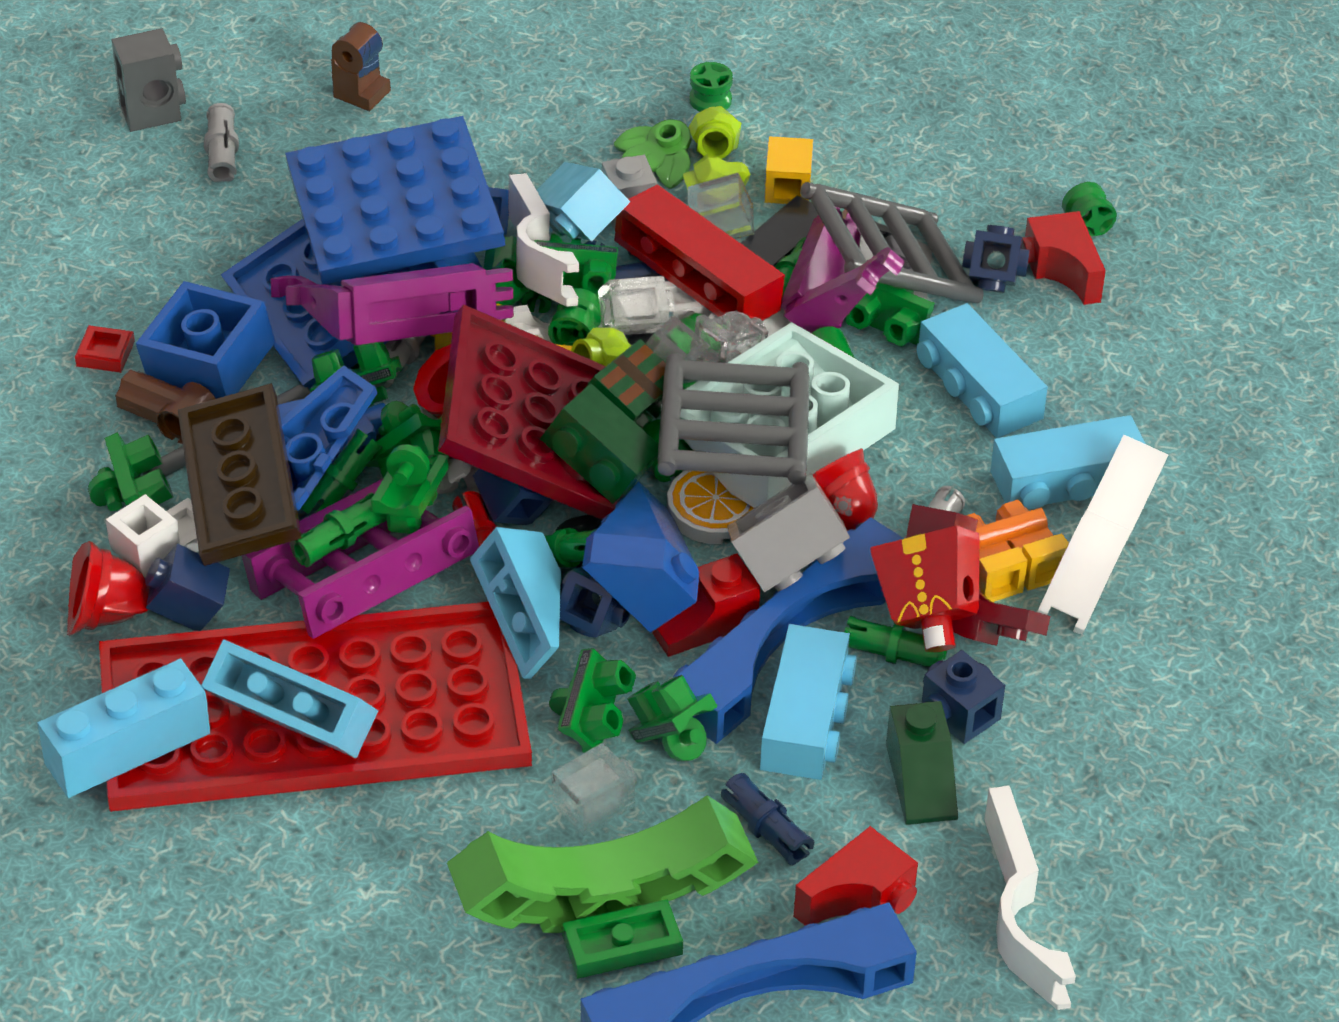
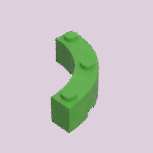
M706 795L687 809L655 826L628 836L596 844L574 847L532 846L504 839L487 831L478 839L470 842L465 849L450 859L447 865L465 913L484 922L504 928L514 929L521 923L540 924L543 933H562V923L666 899L671 901L694 890L704 896L737 878L759 862L737 814Z

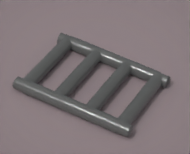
M809 182L802 184L801 197L809 199L845 260V273L861 266L867 261L836 207L848 211L873 256L884 248L889 247L872 216L881 217L913 270L901 269L897 276L889 271L879 279L878 283L963 302L980 303L983 300V289L973 285L937 226L938 216L936 213L822 184ZM907 224L918 227L948 279L937 276Z
M670 354L666 359L657 458L659 473L669 476L675 470L786 477L792 484H802L806 480L808 455L809 367L802 362L795 363L790 368L684 360L679 354ZM683 379L790 387V397L684 390ZM681 409L789 416V427L680 419ZM679 439L785 446L788 447V458L678 450Z

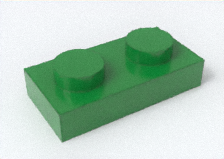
M668 899L562 923V937L577 979L683 955V939Z

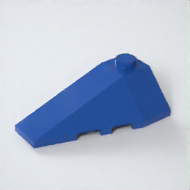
M344 365L281 417L297 511L301 509L377 395L375 386Z
M638 481L617 502L613 512L604 517L601 521V526L587 537L582 568L651 633L697 602L700 572L668 509Z

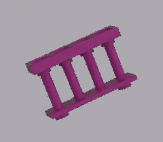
M383 479L299 521L301 534L322 523L324 516L331 511L339 510L341 512L365 498L371 492L375 494ZM465 505L442 518H438L425 509L421 516L422 524L419 530L400 540L389 534L391 532L388 530L387 521L380 523L358 536L354 545L345 550L338 548L309 567L302 566L296 560L292 553L290 542L242 555L250 590L260 600L285 587L297 595L307 633L314 639L474 554L479 548L472 511ZM368 544L379 550L358 562L348 556ZM326 566L337 572L316 584L306 578V576Z

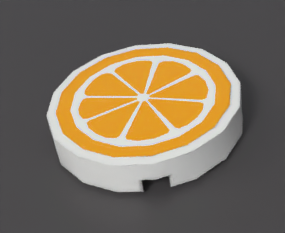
M685 470L672 481L667 492V509L674 518L680 533L691 540L706 544H722L723 539H730L728 525L754 509L749 504L732 495L713 472Z

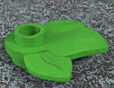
M663 120L653 127H633L623 132L614 142V147L623 152L622 158L645 155L652 172H656L660 182L668 189L676 187L684 179L683 173L689 172L691 166L687 153L692 141L691 133L688 126L679 120Z

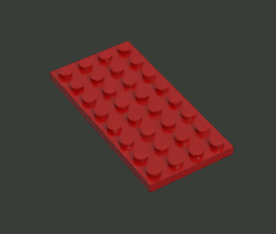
M489 602L361 614L314 639L308 635L305 622L302 620L99 641L102 693L180 658L200 685H202L224 639L354 695L378 710L357 758H354L223 701L205 690L210 734L108 780L107 794L110 812L532 766V750L518 667Z

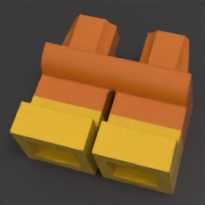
M1019 500L1003 504L997 510L996 522L985 524L982 518L975 513L966 515L978 519L976 532L979 533L980 539L979 589L989 600L994 602L1023 593L1024 586L1029 591L1051 583L1069 542L1062 533L1058 535L1052 534L1048 528L1047 517L1042 507L1028 511Z

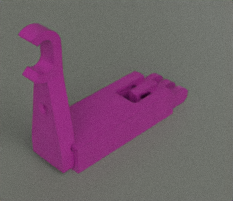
M836 207L859 247L861 234L846 209L841 212L840 208ZM818 215L812 222L783 294L781 308L785 310L783 316L810 333L827 326L840 328L844 318L867 293L871 295L874 292L877 282L884 274L889 271L895 276L899 274L904 260L892 249L886 247L861 266L845 273V260Z
M471 263L341 280V286L316 284L302 276L271 278V297L286 296V305H302L333 337L339 340L345 339L354 345L453 332L454 316L463 304L499 320L514 317L513 306H496L497 301L513 299L512 287H496V283L513 280V270L509 268L485 270Z

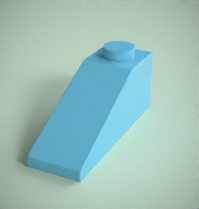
M496 527L471 556L470 561L524 679H531L559 648L561 571L543 532Z

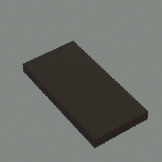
M272 383L178 409L199 555L204 566L302 539L277 394Z

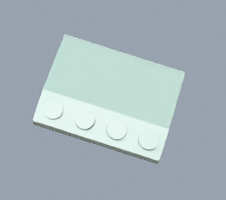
M792 322L728 362L733 364L790 368L795 363L802 362L809 367L806 475L809 473L813 475L819 469L860 448L865 450L892 432L896 427L899 383ZM698 381L685 389L790 397V387ZM681 409L680 419L789 427V416ZM685 440L694 451L788 458V447ZM713 472L732 495L753 508L758 507L792 485L786 477Z

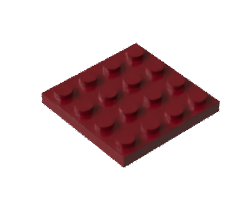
M463 304L454 316L438 451L603 520L605 516L613 512L618 501L612 504L541 441L540 438L560 411L581 393L591 379L606 366Z

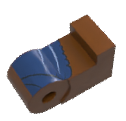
M357 22L353 24L349 32L341 36L332 45L331 66L333 97L370 112L391 91L390 79L380 76L378 53L383 47L382 38L367 23Z

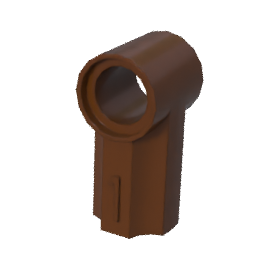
M131 369L122 377L119 390L115 395L118 408L156 423L166 438L174 440L176 437L179 439L178 443L180 444L183 443L178 409L215 399L213 394L199 383L189 382L182 388H179L143 372H136Z

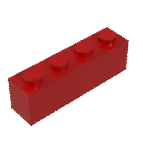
M658 184L629 198L630 203L616 216L614 237L616 243L741 333L781 311L785 274Z

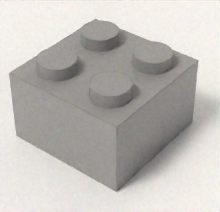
M812 473L806 475V480L802 484L790 485L728 525L731 542L764 592L772 587H775L777 591L789 587L802 577L803 574L800 569L816 559L820 564L833 559L845 549L843 542L850 538L843 521Z

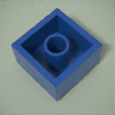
M183 281L138 339L136 347L145 374L179 388H182L189 382L199 383L206 387L217 399L240 391L274 345L275 338L264 301Z

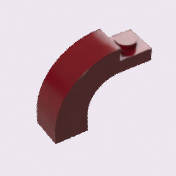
M912 504L906 538L956 525L976 532L978 519L957 512ZM979 589V610L977 614L953 620L952 625L953 632L962 637L997 646L999 636L1025 642L1028 632L1047 636L1051 616L994 603Z

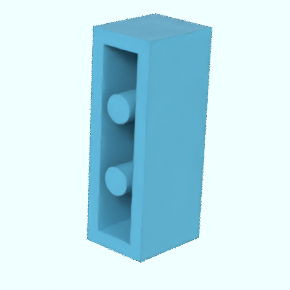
M564 162L537 189L539 196L550 213L549 233L555 231L560 236L566 234L573 240L578 237L593 241L630 203L600 169Z
M968 303L921 321L919 343L917 344V355L921 364L927 369L931 368L943 380L944 386L951 396H958L970 409V413L978 425H985L996 438H999L1044 419L1048 386Z
M1131 415L996 438L993 444L990 472L1005 503L1019 500L1028 509H1038L1046 504L1068 500L1082 501L1094 496L1123 435L1144 444L1146 443Z
M789 624L762 735L760 770L822 780L826 761L836 762L840 732L833 731L834 723L844 724L849 693L841 691L843 685H853L857 662L856 655L848 654L850 633Z
M224 639L201 685L204 690L223 701L354 758H357L378 713L377 709L354 695Z
M181 658L37 722L44 764L67 798L73 797L210 734L206 692Z

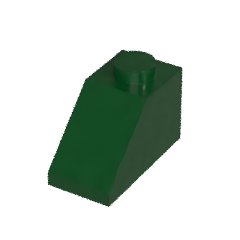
M935 701L890 706L886 747L905 824L958 820L952 740L942 702Z

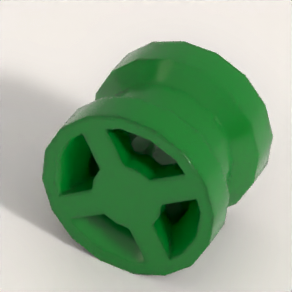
M704 62L693 67L690 72L692 90L689 93V101L691 106L699 112L716 106L728 109L732 103L730 88L733 85V73L730 68L717 62Z
M1084 182L1072 187L1062 200L1064 213L1080 211L1091 237L1107 233L1116 222L1117 213L1111 202L1106 200L1102 187L1095 182Z

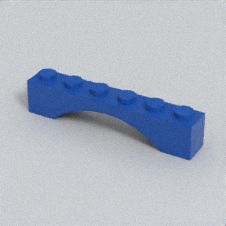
M870 517L855 530L847 531L850 538L843 542L845 549L839 555L823 564H820L817 559L811 562L798 581L781 591L776 590L770 600L759 609L749 611L743 617L740 624L724 637L716 638L709 645L706 652L690 665H683L677 670L673 677L683 675L695 697L711 693L718 706L711 712L693 716L704 726L708 739L717 744L751 716V699L757 677L769 656L785 641L789 624L806 626L834 613L859 607L882 605L886 602L870 547L904 539L903 537Z
M889 902L872 908H859L846 916L821 924H808L798 931L770 940H757L747 947L722 955H709L701 958L696 963L674 970L654 972L642 980L616 988L600 989L590 996L581 998V1022H697L714 1010L742 998L772 991L807 989L836 992L865 999L912 984L917 951Z

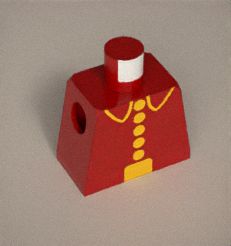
M956 525L870 547L872 559L893 622L912 629L922 628L926 652H941L955 648L952 621L974 616L979 610V533Z

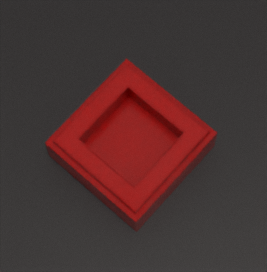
M88 325L75 355L76 367L122 373L135 342L134 331Z

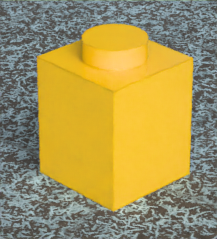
M769 136L764 203L787 204L797 195L801 197L802 184L805 182L810 183L813 139Z

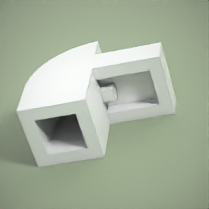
M145 494L106 519L111 549L119 557L133 564L143 574L144 578H146L148 570L155 559H164L177 543L192 551H199L192 503L189 498L165 511Z

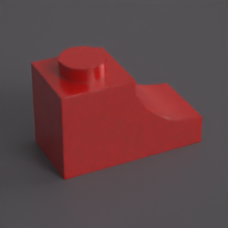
M1080 211L1027 218L1025 237H1022L1021 249L1030 250L1028 264L1032 269L1035 279L1046 278L1067 286L1077 294L1083 305L1101 303L1106 270Z
M738 553L698 566L700 573L697 602L652 631L667 657L713 642L718 637L726 636L740 624L743 617L749 611L759 609L760 585Z
M869 826L796 884L793 917L806 926L812 923L818 924L832 917L848 915L859 908H872L888 902L894 912L900 914L911 905L916 896L917 888L915 885L918 862Z

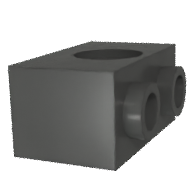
M163 28L111 39L119 106L130 132L181 121L180 105L186 104V96L180 78L177 79L176 71L182 70L183 67L178 45H170Z

